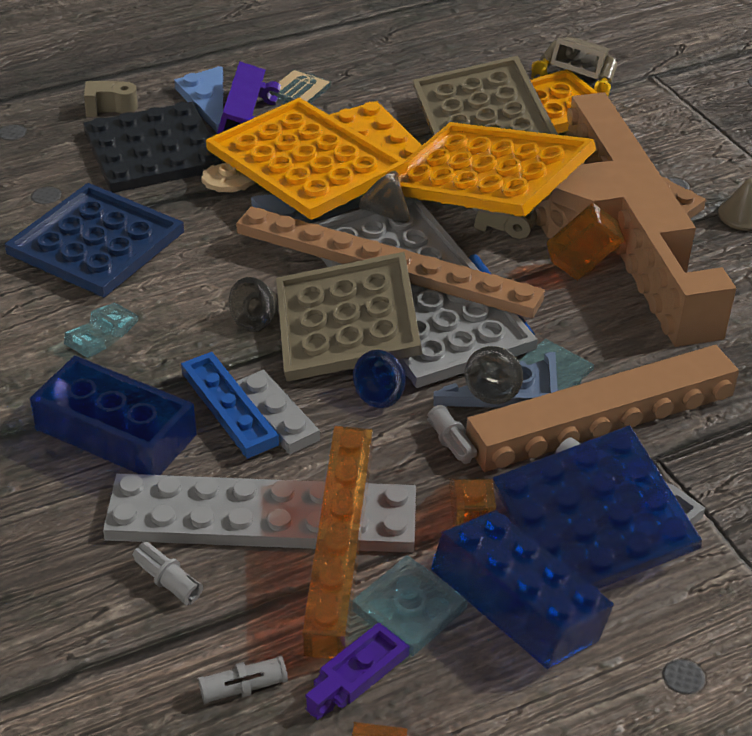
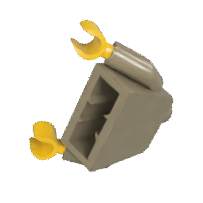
M558 37L541 56V61L532 63L531 78L533 79L538 74H540V77L547 75L548 66L555 65L599 79L595 83L594 90L598 93L605 92L609 96L610 84L617 69V61L608 55L609 48L578 38Z

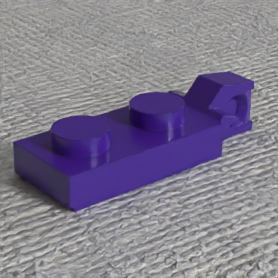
M378 622L320 668V675L314 680L315 687L305 696L307 698L306 711L319 720L332 711L335 705L342 709L348 703L351 704L407 658L410 646Z

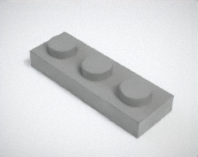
M264 369L236 381L277 432L279 444L289 455L320 441V430Z

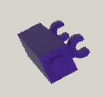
M239 61L217 134L255 118L252 114L257 97L262 98L269 105H276L277 96L271 95L269 92L279 93L281 84L274 81L262 82L265 69Z

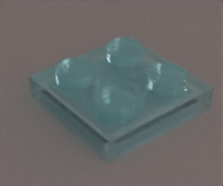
M406 555L352 600V611L372 626L378 622L408 644L410 646L409 654L414 656L467 609L468 598Z

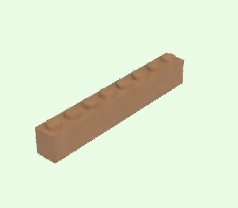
M712 345L467 417L466 436L477 449L475 459L482 470L487 472L555 451L569 437L581 443L594 438H601L620 430L633 428L656 419H662L685 410L695 409L698 406L714 401L724 400L734 394L739 369L717 345Z

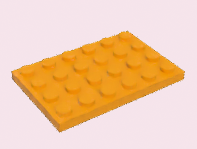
M300 97L206 139L208 151L224 162L229 163L230 166L236 168V170L310 220L321 217L323 214L341 205H345L354 198L369 193L372 189L386 182L393 181L396 177L408 172V161Z
M450 122L405 159L408 161V172L396 177L393 181L380 185L379 188L381 193L393 194L395 196L417 198L418 200L440 202L441 204L464 206L465 208H476L525 217L596 151L594 139Z

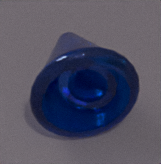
M379 349L364 353L356 362L353 370V382L360 398L368 405L376 408H388L397 403L405 389L407 372L398 359L389 352Z

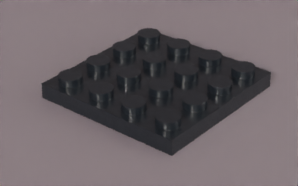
M178 102L171 106L152 107L145 111L125 112L119 116L95 118L92 121L83 122L86 137L112 193L203 175V171L207 170L210 166L225 163L207 150L206 139L210 138L211 135L193 102Z

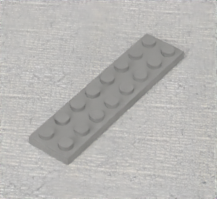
M116 473L103 533L104 539L107 541L414 553L416 485Z

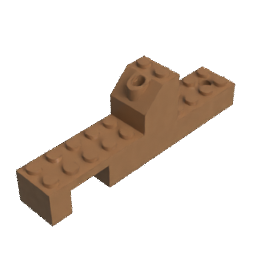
M606 93L572 96L571 108L567 110L568 133H565L564 136L594 139L596 151L583 164L578 166L566 180L562 181L549 196L539 203V208L535 209L537 225L542 227L547 238L586 252L614 248L615 252L622 257L627 272L632 274L639 292L644 294L649 303L650 311L657 316L663 333L669 336L674 347L724 340L736 286L723 267L687 272L696 230L695 225Z

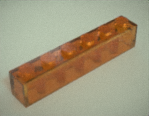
M334 426L302 632L303 650L306 657L332 659L344 650L348 644L372 462L373 429Z

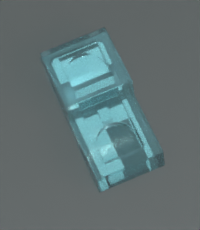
M115 302L91 311L90 323L65 332L64 344L89 358L105 350L123 337L138 322L139 316Z

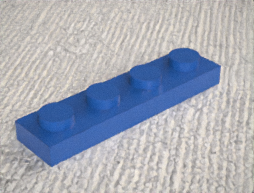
M213 352L181 363L183 376L247 459L279 446V435Z

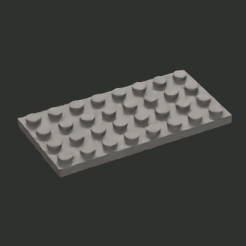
M405 197L312 223L479 271L417 198ZM322 258L327 267L341 265V263ZM411 284L423 355L398 359L396 361L416 388L537 350L538 339L517 314Z

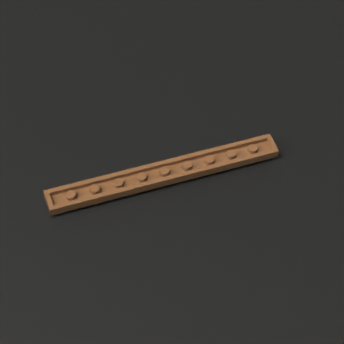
M251 206L236 223L238 234L341 264L405 252L410 284L527 318H534L544 300L545 289L534 287L527 283H520L495 274L481 272L467 266H460L435 257L421 255L407 249H400L375 240H368L347 232H340L318 224L294 219L290 216L266 211L262 208Z

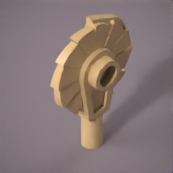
M229 163L212 165L207 170H204L203 176H201V182L206 185V188L216 190V192L233 193L240 190L244 191L255 183L236 170V168L230 166Z

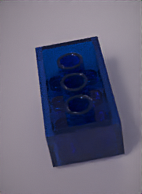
M75 355L30 397L36 430L138 474L161 475L197 435L193 403Z
M497 510L443 531L430 569L546 669L597 643L614 607V603L601 594L595 586L582 579L566 563L553 556L537 540L528 536L514 525L508 517L500 514Z

